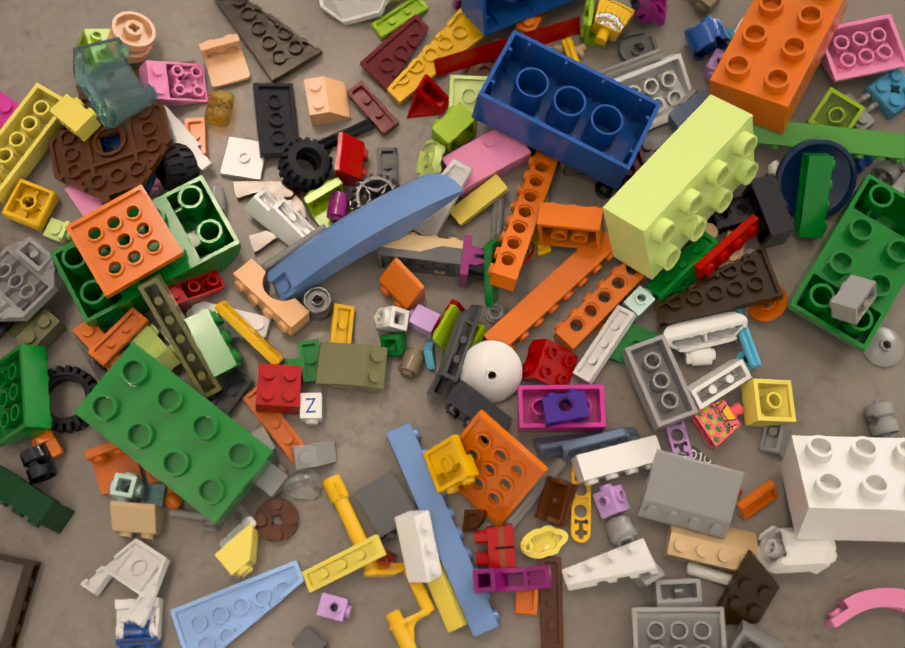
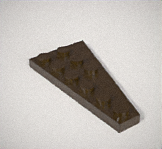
M215 0L273 83L323 55L322 50L318 47L315 48L308 40L295 34L291 28L271 14L264 12L257 4L254 5L248 0Z
M762 244L757 247V250L750 254L746 253L736 262L714 271L711 276L704 277L697 284H691L683 292L675 293L654 305V311L659 326L662 327L782 300L783 293L765 247Z

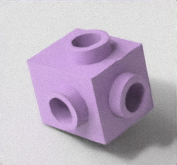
M611 483L599 487L600 492L593 494L595 505L602 519L631 509L621 484L612 486Z

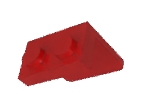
M549 339L532 340L528 348L526 361L522 365V379L524 381H539L545 385H569L578 357L573 352Z

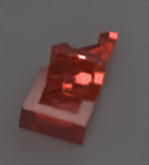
M384 548L387 555L375 562L389 569L398 555Z

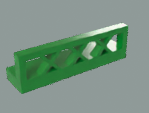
M704 231L697 241H692L681 252L677 263L672 269L668 271L663 269L646 288L658 298L659 302L665 300L667 296L670 297L675 293L683 292L697 279L694 264L719 244V241Z

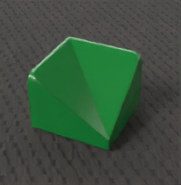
M405 332L387 333L380 336L381 347L388 348L387 357L403 355L408 350Z

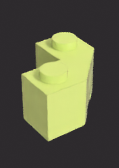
M153 323L147 324L129 343L134 342L167 369L173 370L181 363L176 357V352L171 344L167 347L157 336L160 332Z

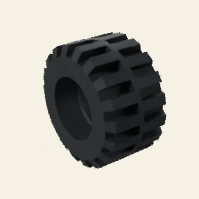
M300 137L296 141L292 140L286 146L278 161V170H280V178H284L282 182L285 185L288 183L291 190L295 188L299 193L302 190L305 193L313 189L317 190L329 177L333 168L331 164L333 159L329 157L330 151L324 149L325 145L323 143L320 145L316 139L311 141L310 137H305L304 140ZM303 159L308 161L314 171L303 170L296 160Z

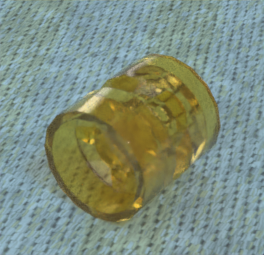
M211 90L204 115L205 121L215 126H228L235 100L233 94L224 90Z

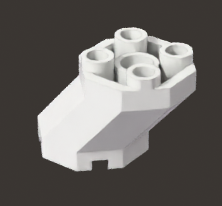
M772 525L762 532L758 538L761 541L758 547V560L767 571L774 574L795 572L818 574L829 567L831 563H834L837 558L834 540L796 539L794 527L778 528Z

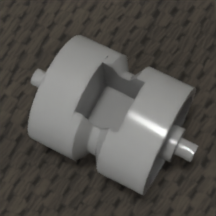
M886 157L885 161L877 162L871 170V174L892 186L900 177L901 172L905 171V163L894 162V158Z
M874 399V404L863 409L867 421L871 422L869 430L872 438H889L891 434L900 431L897 419L892 418L894 409L891 402L881 403L878 402V399Z

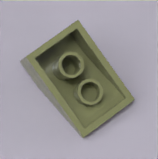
M320 342L315 384L376 394L383 390L388 348L368 344Z

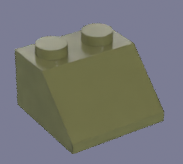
M42 306L28 321H17L7 332L19 344L45 346L47 350L67 327Z

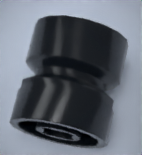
M46 444L30 447L19 455L23 467L28 468L26 475L30 484L47 481L58 473L54 462L49 460L51 454Z

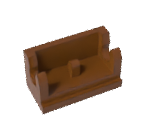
M547 476L534 517L551 525L566 527L578 485L561 478L558 480Z

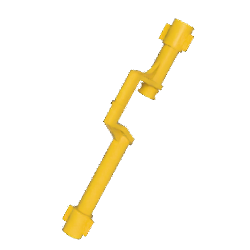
M340 474L323 481L322 484L332 505H335L353 546L366 540L365 533L348 499L350 496ZM376 560L363 567L365 570L363 574L366 578L393 577L404 572L408 581L404 563L378 564ZM408 582L421 611L404 619L400 609H397L387 614L386 619L390 625L388 627L389 631L393 632L400 648H417L414 642V626L418 620L428 616L435 608L423 582Z

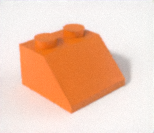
M396 257L380 277L379 290L386 298L389 296L394 301L393 305L395 307L409 310L410 312L412 308L415 309L418 304L425 300V286Z

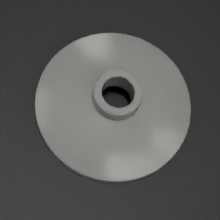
M879 327L863 354L871 364L881 368H888L901 360L904 346L897 333L891 329ZM883 342L888 345V349L883 347Z

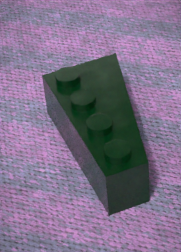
M0 464V504L7 508L9 505L12 506L13 513L22 518L27 516L29 518L27 522L36 528L42 525L60 534L75 511L61 504L57 499L42 492L41 489Z

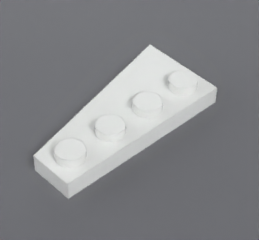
M453 159L441 174L452 178L464 188L473 169ZM458 197L413 230L424 236H438Z
M204 301L197 303L188 309L185 318L187 319L206 308L216 311L214 307L217 304ZM234 309L264 339H267L272 318L268 319L266 316ZM223 318L225 323L222 326L231 333L233 338L245 339Z

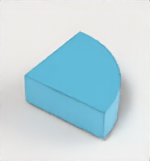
M434 341L426 342L424 348V357L428 370L436 368Z

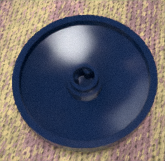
M823 138L805 140L792 147L784 155L777 167L775 179L780 183V192L788 203V211L795 215L802 153H827L834 156L835 169L831 175L833 185L828 198L830 208L826 213V217L839 211L851 198L857 181L856 165L848 150L832 140Z

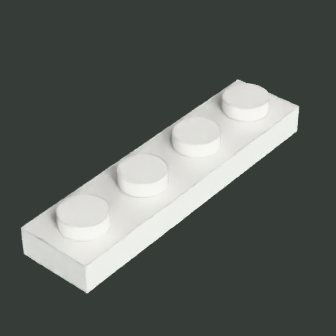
M620 305L616 306L573 371L574 376L592 385L637 317L634 312Z

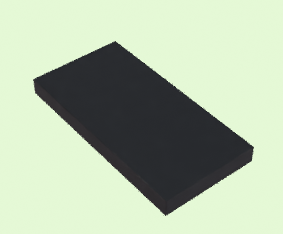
M253 83L260 158H280L286 146L292 140L296 141L299 138L293 83Z

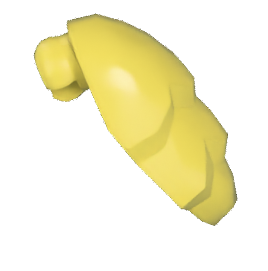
M551 525L534 529L522 539L521 550L526 556L536 559L559 553L560 548L568 540V534L566 531L554 528Z

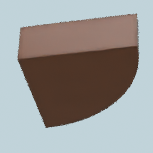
M464 510L463 532H472L478 529L485 521L487 511Z

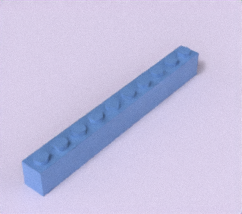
M408 423L387 432L388 441L418 510H429L439 558L473 637L498 627L497 622L500 621V617L496 608L491 609L488 602L491 600L490 594L474 593L473 570L478 569V567L473 568L470 561L473 555L468 546L464 547L461 540L464 538L460 526L455 527L452 519L455 518V514L451 506L447 507L444 502V498H447L446 494L437 493L423 456L426 448L420 447L418 442L421 437L417 428H412L411 424Z

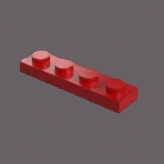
M752 214L694 264L695 276L701 281L704 277L711 276L718 266L727 262L734 252L739 251L750 238H754L760 231L759 218Z

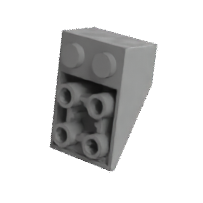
M700 578L655 580L651 583L653 607H702Z

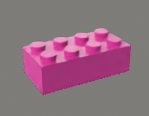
M604 384L518 385L517 387L518 433L602 432L606 427ZM575 388L578 391L585 390L590 412L588 420L545 428L540 401L544 398L545 394L557 392V395L566 394L565 391ZM562 402L559 404V408L562 411L570 410L567 403Z

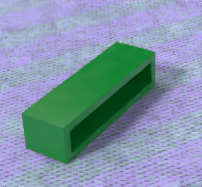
M802 153L794 216L795 230L793 232L798 237L823 238L824 232L827 229L826 213L830 208L828 198L833 185L831 175L835 169L834 156L827 153Z

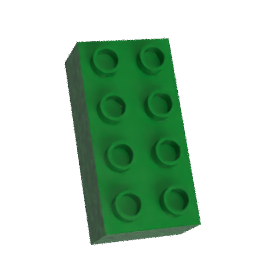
M134 342L131 343L74 411L81 419L214 524L218 525L224 524L255 485V482L278 456L264 443Z

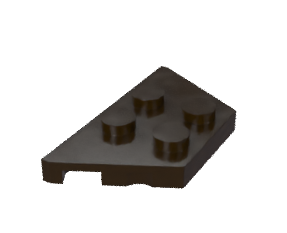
M748 549L715 607H724L725 625L740 624L742 619L750 624L759 623L780 586L756 558L754 553Z

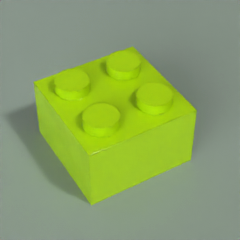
M829 87L807 119V122L817 125L852 128L866 107Z
M459 102L456 106H451L442 119L439 118L432 124V140L445 145L443 156L466 145L476 135L477 120L472 118V112Z

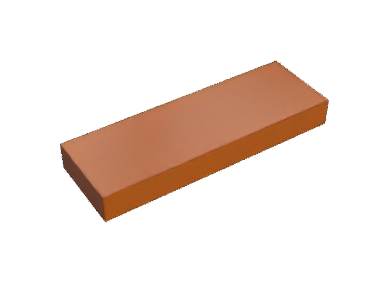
M132 307L87 351V354L104 368L149 323V320Z

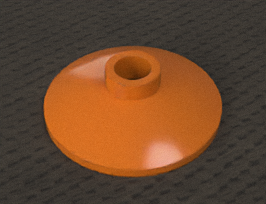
M781 286L782 300L749 307L748 312L755 320L770 322L783 314L788 303L786 291Z

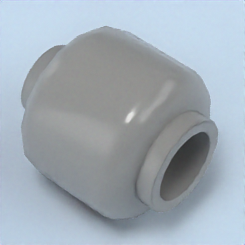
M616 514L606 524L607 534L614 546H624L635 541L637 538L636 527L632 519L627 515Z

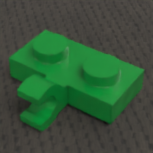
M313 339L297 342L300 358L287 359L285 363L286 365L302 366L303 383H314L319 354V340Z

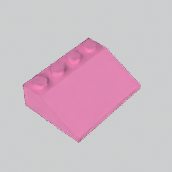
M891 14L839 25L820 62L834 82L905 68V50Z

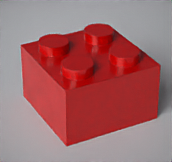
M259 363L256 412L299 414L302 366Z

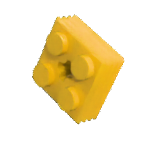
M19 179L2 210V214L7 219L42 231L59 200V196L55 191L24 179Z

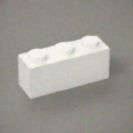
M730 359L687 387L696 408L701 410L746 382L752 376L743 359Z
M429 510L408 511L394 517L408 582H430L442 576Z

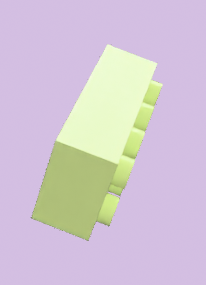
M711 94L604 205L603 212L613 257L651 280L662 269L668 271L675 266L681 254L680 249L687 241H697L703 235L710 216L715 211L722 213L728 208L733 198V191L740 184H750L755 178L759 167L758 163L754 162V150L758 138L753 135L752 114Z

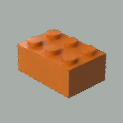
M541 202L537 220L540 245L601 251L605 230L603 208Z

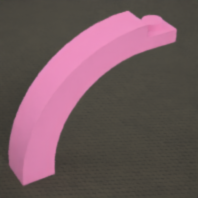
M875 588L850 594L837 601L840 607L828 613L830 617L825 619L824 622L828 628H836L853 616L872 608H889L905 613V590L899 588Z

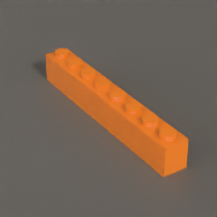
M604 230L601 251L578 249L483 335V341H500L509 345L514 350V345L518 341L523 342L526 340L532 328H539L545 321L544 317L548 314L553 315L559 309V304L563 300L567 302L574 295L573 291L577 287L582 288L589 281L588 277L592 273L596 275L604 267L602 265L607 260L610 262L615 258L613 257L608 233Z

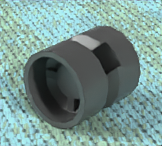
M313 287L305 293L304 304L310 312L312 319L323 321L331 316L333 303L329 292L325 288Z

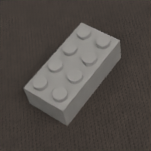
M664 334L629 346L623 350L621 354L654 432L691 419L698 413Z

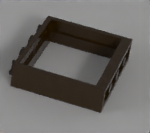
M0 554V561L24 565L0 642V648H17L41 562Z

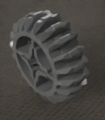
M370 173L369 179L363 176V182L356 181L357 187H352L351 191L353 194L349 195L351 200L350 208H353L352 212L362 206L360 201L363 194L368 199L367 204L373 199L399 187L400 184H396L394 178L389 180V175L387 174L384 178H381V173H378L377 177Z

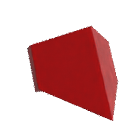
M427 74L423 76L415 90L407 119L443 115L449 105V96Z

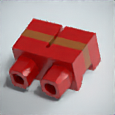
M512 523L496 526L489 525L486 526V529L474 531L475 544L487 543V551L476 552L477 565L500 569L516 568Z

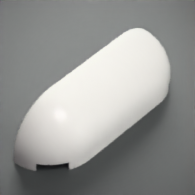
M724 312L671 324L664 330V335L671 348L678 350V352H689L734 341L737 339L736 336L739 331L747 327L748 319L740 313Z

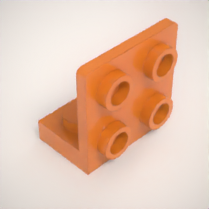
M112 442L84 451L86 460L93 464L102 495L110 493V485L115 477V473H135L140 480L144 481L140 465Z

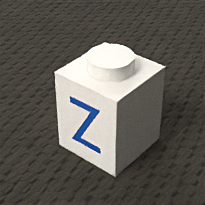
M300 393V419L302 423L308 426L318 425V422H323L324 397L322 393Z

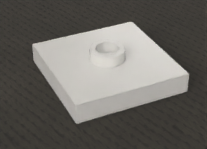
M229 137L220 172L221 176L261 181L266 158H260L258 142Z

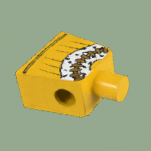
M598 0L590 29L591 32L597 34L595 42L600 45H605L607 39L615 42L635 10L614 0Z

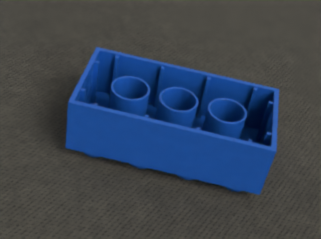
M513 30L478 93L472 118L617 190L630 170L662 103Z

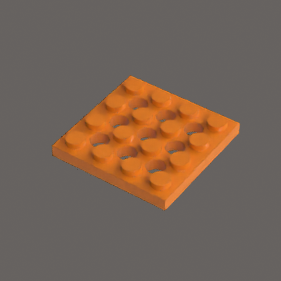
M142 184L65 226L107 299L184 256L183 251ZM138 209L139 214L136 217H129V211ZM112 220H120V224L118 227H109V224ZM149 226V231L146 234L138 233L140 227ZM94 230L101 231V234L98 238H90V234ZM122 237H130V242L127 245L119 244ZM152 243H159L160 247L157 251H149V246ZM103 248H111V252L109 255H100V252ZM135 253L140 254L141 257L138 262H130L131 255ZM113 265H121V270L118 273L112 274L110 272Z
M481 409L459 437L466 455L470 454V450L475 451L478 455V459L473 458L479 475L474 477V479L481 480L483 487L478 486L476 482L458 487L460 489L459 492L477 509L487 511V518L495 525H501L549 468ZM481 435L488 438L489 444L482 442ZM497 451L504 452L506 459L500 458ZM486 465L492 466L494 473H490ZM514 465L521 467L523 474L517 473ZM502 480L509 481L511 488L506 487ZM491 493L499 497V502L492 498Z

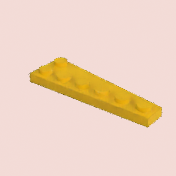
M460 8L446 23L445 28L434 36V40L429 45H426L422 53L416 59L414 58L408 67L387 88V93L399 105L403 104L414 95L425 74L432 80L436 77L434 59L471 49L485 39L487 35L484 36L462 12V8Z

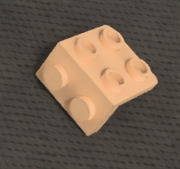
M229 34L223 38L207 40L199 44L213 88L227 86L250 78L238 34Z

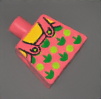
M721 400L701 410L698 409V413L690 420L709 448L713 450L740 426L737 417L744 413V409L738 402L729 407L724 400Z

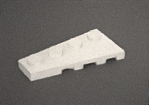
M643 538L562 569V574L569 591L597 586L598 582L607 581L608 583L617 582V578L630 576V579L638 578L640 574L650 572L651 575L659 574Z

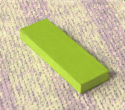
M407 0L371 23V28L383 41L413 15L417 14L420 17L428 12L429 7L423 0Z

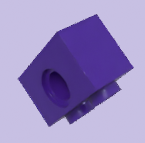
M575 388L565 391L566 394L557 395V392L545 394L544 398L540 401L545 428L588 420L590 412L585 390L578 391ZM562 402L567 403L570 410L562 411L559 408V404Z

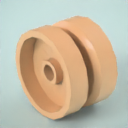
M127 11L117 14L112 20L107 37V47L110 53L115 58L127 63H140L144 61L150 54L155 39L156 30L153 23L140 13Z

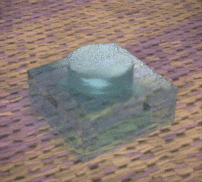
M144 484L141 503L155 504L160 508H165L167 486Z

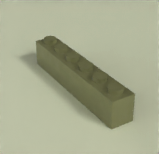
M159 273L140 283L138 286L139 291L199 394L207 398L222 390V380L214 377L184 321L186 318L161 274Z

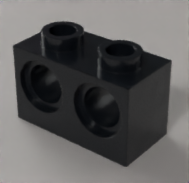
M738 196L732 198L730 205L724 212L718 213L715 211L708 221L717 227L718 234L726 233L727 230H735L752 214L755 215L748 196L744 198ZM736 209H740L744 214H739ZM717 214L723 215L725 219L718 218Z

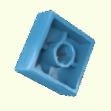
M899 69L887 71L868 85L864 91V94L869 93L871 95L869 99L873 103L877 102L879 104L877 108L889 120L905 109V75Z

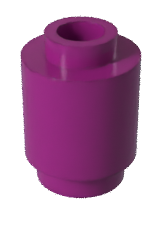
M333 192L329 198L327 218L332 223L348 215L350 200L346 193Z

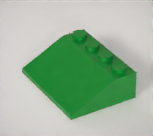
M20 344L0 359V447L39 436L51 429L53 420L50 415L51 397L48 390V356L46 355L45 346Z

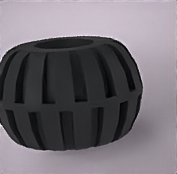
M173 143L156 168L158 179L167 191H171L199 176L194 153L188 146L181 143Z

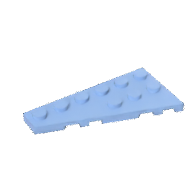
M292 561L170 610L181 647L226 648L305 582L298 561Z

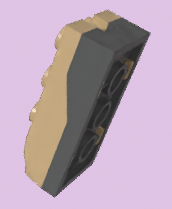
M409 232L401 239H396L378 248L379 268L387 269L397 257L410 272L459 278L463 241L456 237L445 239L439 238L437 235L419 236L417 233Z

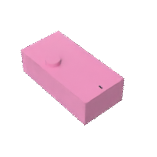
M493 129L443 156L441 166L444 171L453 159H456L473 169L463 188L464 192L459 195L463 199L495 174L501 178L527 164L531 151L526 144Z

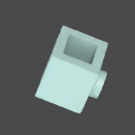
M640 285L623 302L622 307L636 314L637 317L634 320L636 322L652 306L655 298L649 289L643 288Z

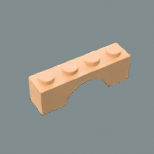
M252 258L233 273L234 287L239 292H244L254 306L258 305L268 319L272 318L282 332H287L290 336H293L309 322L310 312L295 298L280 301L267 295L263 289L266 283V271Z

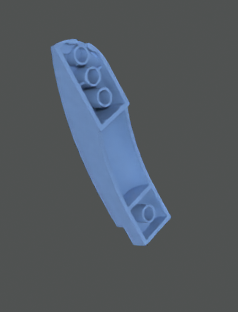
M427 174L405 183L354 210L308 240L268 271L269 283L275 284L282 301L294 298L298 300L310 288L316 287L357 259L396 239H401L462 194L464 190L455 180L442 174Z

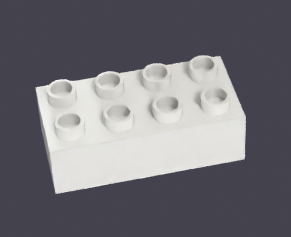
M822 435L791 436L780 470L796 539L905 542V438L833 437Z

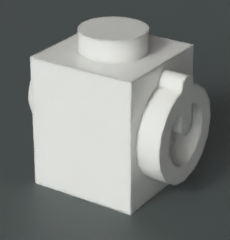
M395 306L378 308L374 315L375 328L390 333L407 331L409 310Z

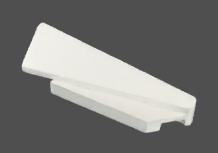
M265 187L253 196L244 207V210L288 246H291L315 230L284 197L277 202Z

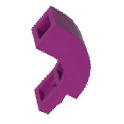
M550 565L523 568L473 570L474 593H510L552 588Z

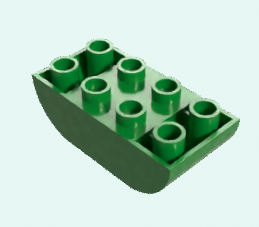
M868 173L834 221L791 293L786 308L857 351L864 352L905 282V194ZM851 274L876 281V298L857 325L832 318L831 308L829 307L832 296L838 293L841 284L846 282Z
M203 175L151 200L183 251L184 256L109 299L104 295L74 241L50 252L87 325L91 327L98 326L99 328L114 326L132 307L142 315L151 311L138 286L143 281L159 273L166 285L171 286L215 270L219 274L236 259L241 249V243ZM134 209L130 211L128 216L136 217L139 214V210ZM112 220L109 224V227H118L120 224V220ZM149 226L140 227L138 233L146 234L149 231ZM94 230L90 234V238H98L101 234V231ZM122 237L119 244L127 245L130 242V237ZM152 243L149 246V251H157L160 244ZM103 248L100 252V255H109L111 252V248ZM138 253L131 255L130 262H138L141 255ZM113 265L110 272L112 274L118 273L121 270V265Z

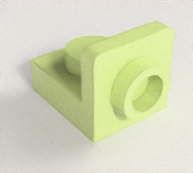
M51 217L43 233L44 238L62 245L68 244L72 241V238L65 226L71 222L67 220L62 222Z

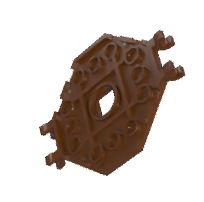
M114 72L106 75L109 87L90 94L89 89L86 90L84 83L76 85L79 95L78 99L84 103L85 109L90 107L98 115L96 119L101 126L83 142L61 124L59 126L61 128L60 131L48 142L55 178L64 184L101 200L102 206L140 184L145 187L174 142L164 105L159 102L150 101L138 93L125 90L121 87L119 79H116ZM119 133L121 145L116 150L104 153L101 139Z

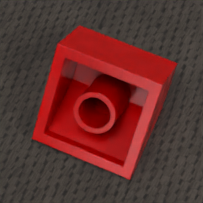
M339 132L335 165L336 177L340 179L343 186L357 187L356 181L363 182V176L367 178V168H364V163L368 162L369 150H365V142L344 132Z

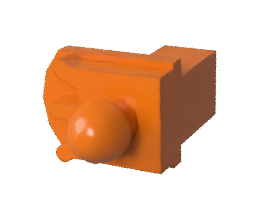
M48 430L31 440L33 443L31 447L46 444L51 456L56 460L66 454L59 438L52 430Z

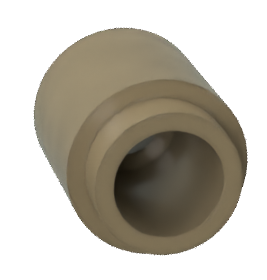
M410 346L405 351L398 368L401 376L407 379L418 377L425 359L423 350Z

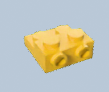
M452 435L423 453L437 493L447 492V495L454 494L460 491L458 486H467L474 483V477L479 475L472 454L466 455L459 435Z

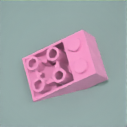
M146 60L139 68L141 94L150 101L164 103L167 107L208 102L204 66L201 64Z

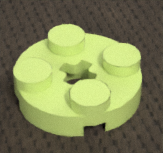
M430 139L424 144V146H427L425 151H420L416 164V172L420 173L418 177L427 174H440L442 170L440 163L445 153V145Z

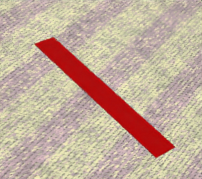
M580 17L571 18L522 34L545 45L580 34ZM509 37L434 59L436 77L498 59Z

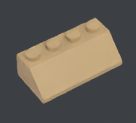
M668 524L663 557L735 573L748 549L758 559L757 536L753 532L729 527L725 539Z

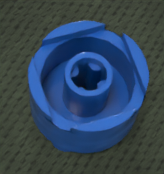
M711 16L702 18L698 25L684 31L685 40L695 60H704L703 56L708 54L712 57L716 48L723 51L728 46L727 41H731L722 21L719 18H711Z

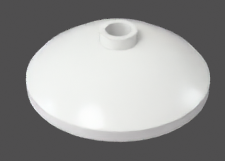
M495 340L482 341L468 349L459 377L460 380L462 379L490 402L497 403L509 398L517 390L522 379V364L517 353L509 345ZM493 371L496 373L494 378L488 377L489 372Z

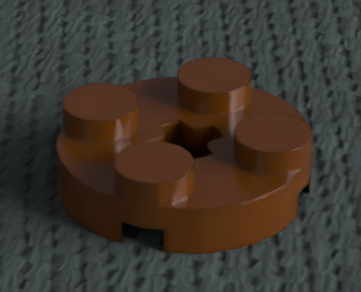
M275 497L265 501L260 505L254 517L258 533L264 539L271 542L286 541L298 529V511L286 499ZM279 514L282 515V517H281V519H280V520L282 521V524H281V525L275 524V525L273 526V525H272V522H273L272 517H273L274 515H275V516H278Z

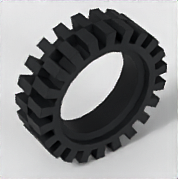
M65 365V368L57 366L55 371L52 369L47 371L49 373V395L58 384L74 381L82 385L86 398L98 384L90 374L76 366L74 368L70 365ZM50 411L53 420L51 430L58 433L66 432L70 434L73 433V430L79 432L82 430V426L86 428L89 426L87 422L76 414L68 418H58Z

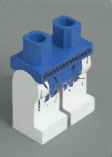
M156 597L144 628L125 616L137 599L115 600V609L117 610L116 647L135 648L142 646V648H158V645H162V598Z

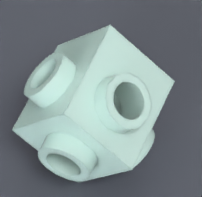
M115 473V477L110 485V495L119 502L138 503L139 497L141 498L144 493L143 481L135 473Z

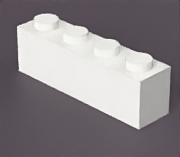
M653 435L579 454L572 458L571 462L578 484L586 483V486L599 483L598 479L605 477L609 481L618 478V474L624 472L628 476L638 473V469L643 467L646 470H650L656 450H661L657 436Z

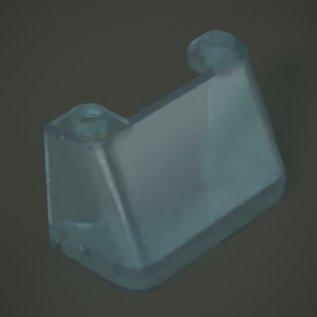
M120 37L73 48L74 78L107 130L119 126L154 104L158 97L155 87L149 83L142 85L128 64L130 51Z

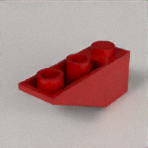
M217 270L173 284L168 286L181 311L184 312L193 305L222 291L226 286Z

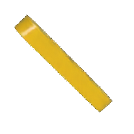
M571 465V483L578 485V481H575L576 474L573 465ZM583 483L587 489L586 494L583 496L575 494L570 510V536L574 542L579 544L586 542L591 535V485L586 486V483ZM579 505L585 507L586 515L584 517L576 516L575 507ZM574 520L578 522L587 521V524H582V531L586 532L582 539H579V536L574 533L579 529V523L574 524Z

